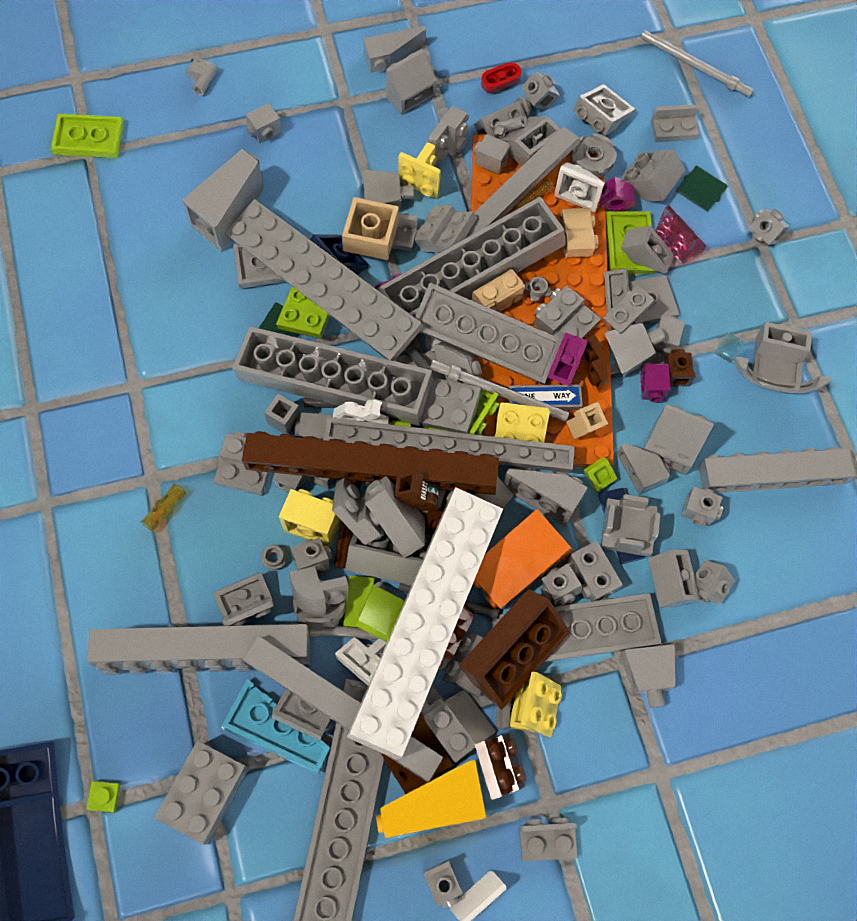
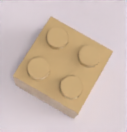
M353 197L342 234L343 251L388 260L399 223V206Z

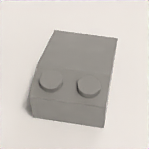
M508 469L504 480L505 486L511 491L513 496L538 509L541 513L565 527L588 488L577 477H569L566 474Z

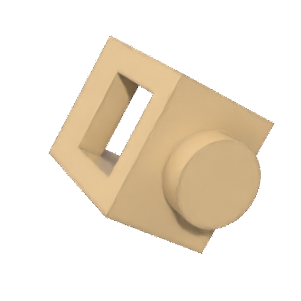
M599 402L577 410L573 413L575 417L566 421L574 439L608 424Z

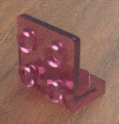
M668 205L664 208L655 232L674 254L673 256L684 264L703 252L706 245L671 206Z

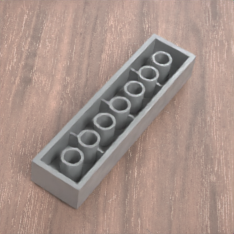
M538 197L378 287V290L415 318L429 283L471 299L473 291L508 270L512 269L517 273L565 246V230L543 199Z
M251 326L248 328L232 367L240 381L338 406L345 402H354L365 406L368 400L374 399L382 402L380 414L389 416L390 419L417 426L421 425V419L434 382L432 370Z
M307 624L89 629L87 663L94 666L95 670L103 671L102 674L118 675L119 670H129L130 674H145L146 670H156V673L168 674L172 673V669H183L182 672L197 673L199 668H209L210 672H225V668L236 667V671L247 672L252 671V666L244 662L243 658L258 636H260L302 665L311 666V637Z

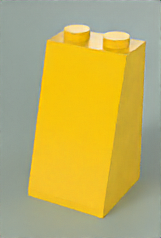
M475 760L468 761L381 807V815H376L379 834L384 833L385 838H391L485 819L486 814Z

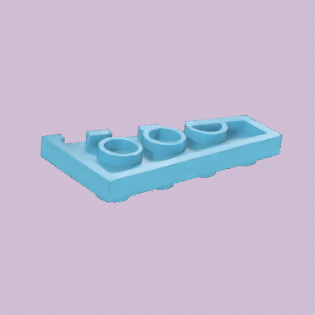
M247 679L222 723V729L319 774L330 752V747L322 740L318 741L271 718L277 704Z

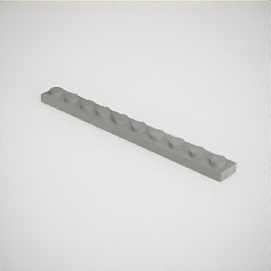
M327 417L323 439L326 441L340 439L346 443L363 441L369 445L377 446L379 444H390L397 448L413 446L419 450L427 451L430 449H440L447 453L464 451L469 455L478 456L480 454H491L499 458L500 465L572 473L575 449V446L330 417Z

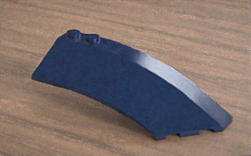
M54 741L0 748V921H72L75 915L63 840Z

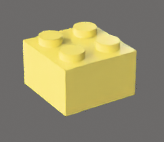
M290 489L279 515L284 532L307 540H314L320 537L323 546L328 545L331 548L341 519L332 511L333 500L328 498L320 500L312 497L313 495L306 490L299 489L295 491Z

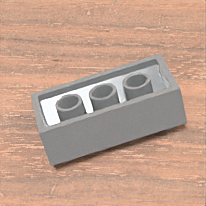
M386 533L380 539L372 540L366 545L353 534L349 544L345 570L356 574L377 577L382 580L412 585L434 534H425V539L428 540L425 542V545L406 558L399 553Z

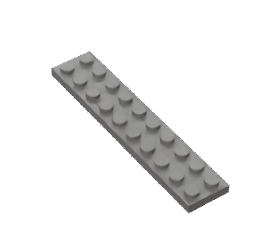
M256 199L246 207L225 233L228 238L387 360L395 361L424 327L420 321Z
M346 679L343 692L361 703L368 685L364 682ZM337 722L293 921H352L384 758L379 751L347 738L349 730Z

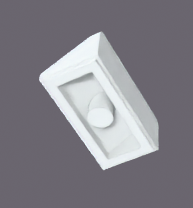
M489 871L458 898L460 902L451 906L450 910L459 921H471L506 890V885L493 871Z

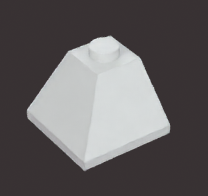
M567 162L560 168L554 196L596 212L604 182L588 170Z

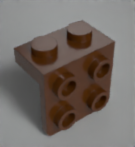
M420 713L411 736L443 757L431 777L432 779L442 774L447 768L452 766V763L438 744L423 715ZM381 753L405 795L426 783V781Z

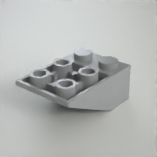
M666 404L649 432L643 450L659 455L661 460L667 463L669 469L686 475L696 460L714 423L709 422L703 416L684 412L678 406Z

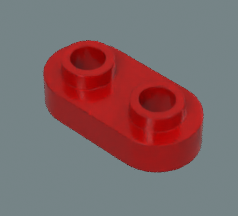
M508 62L487 70L482 74L481 87L486 92L494 93L515 85L521 79V67L516 63Z

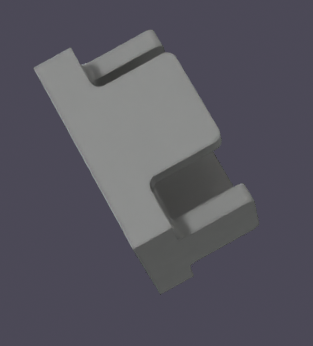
M624 494L621 500L608 498L605 506L601 548L650 557L653 553L654 541L658 538L660 513H657V507L648 505L649 499Z

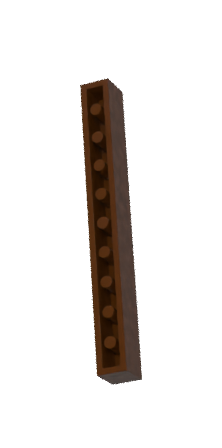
M257 431L255 433H247L242 463L246 470L340 480L345 478L350 481L369 483L375 480L379 481L387 476L395 485L397 475L417 470L423 474V480L437 485L440 490L454 491L456 487L468 493L496 495L499 458L491 454H480L478 456L469 455L464 451L447 453L440 449H430L427 451L419 450L413 446L397 448L390 444H379L377 446L369 445L363 441L346 443L340 439L326 441L319 440L313 436L296 438L290 434L276 436L269 435L263 431Z

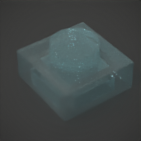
M727 332L714 354L735 365L736 357L741 356L748 343Z

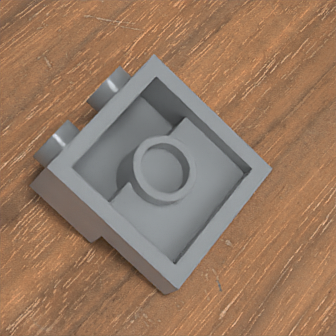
M602 84L581 95L573 111L579 119L591 124L595 132L606 136L617 130L622 121L631 117L635 108Z
M451 106L429 135L428 143L435 145V156H437L434 167L440 161L443 162L447 154L454 157L458 150L464 148L467 142L465 135L468 132V124L466 122L469 119V115L464 110Z
M452 205L435 206L427 214L424 225L416 231L414 240L423 252H442L465 239L477 220V216L473 211L456 212Z
M567 285L562 290L557 288L550 296L551 301L547 305L542 303L535 311L534 325L540 330L560 339H563L565 332L584 339L601 320L599 316L583 304L585 299Z
M234 431L233 435L227 433L219 455L221 460L213 481L214 484L262 496L270 472L246 470L242 463V456L247 434L239 431Z
M343 478L336 483L332 511L364 545L372 540L380 539L385 531L365 504L366 491L360 495L358 488Z

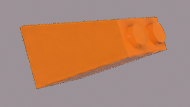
M536 509L485 553L473 584L478 589L482 587L488 593L485 598L493 608L499 607L504 610L545 577L544 574L547 571L556 568L565 561L574 550L541 512Z

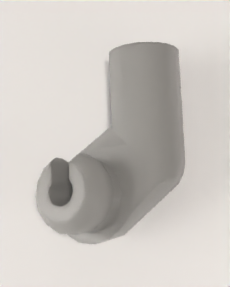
M520 116L497 122L493 127L494 136L503 138L506 132L526 127L525 117Z

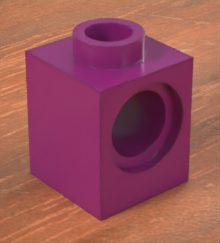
M613 177L604 183L600 197L601 207L609 211H626L636 205L633 185L617 177Z
M644 364L640 373L642 400L660 402L667 398L671 391L669 364Z

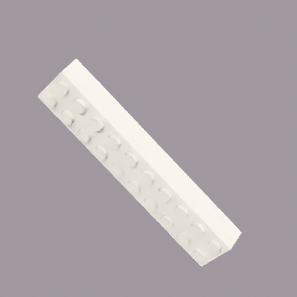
M455 487L346 736L347 738L396 760L403 756L503 511L502 508Z

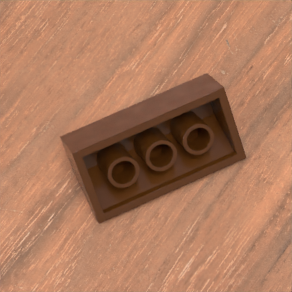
M528 589L458 666L470 682L502 710L530 679L531 673L536 672L570 634V631L550 600Z

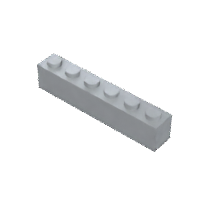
M829 447L821 451L809 448L793 453L792 450H783L777 454H768V452L763 451L749 456H745L743 453H736L730 457L711 455L706 457L699 466L702 489H710L715 493L843 485L856 477L850 449H840V447Z

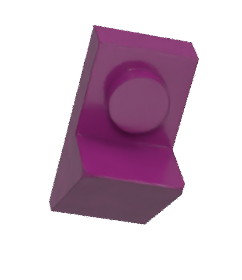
M565 332L547 378L570 386L588 341Z

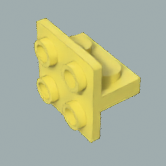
M427 142L417 159L401 152L398 156L399 181L404 186L413 185V189L420 191L423 195L437 199L440 195L441 170L434 167L437 160L435 145Z
M500 403L497 411L495 437L544 443L550 413L549 408Z
M532 672L530 679L515 695L509 727L537 732L551 738L556 727L558 704L562 698L561 685L538 672Z

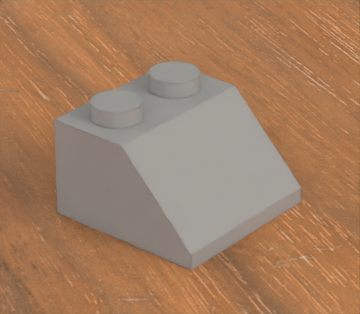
M461 690L424 716L425 722L453 765L475 749L474 744L486 741L496 733L495 729L465 690Z

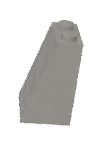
M243 149L182 199L190 226L221 252L226 249L231 241L225 234L228 228L254 199H258L264 189L259 160L255 155H249Z

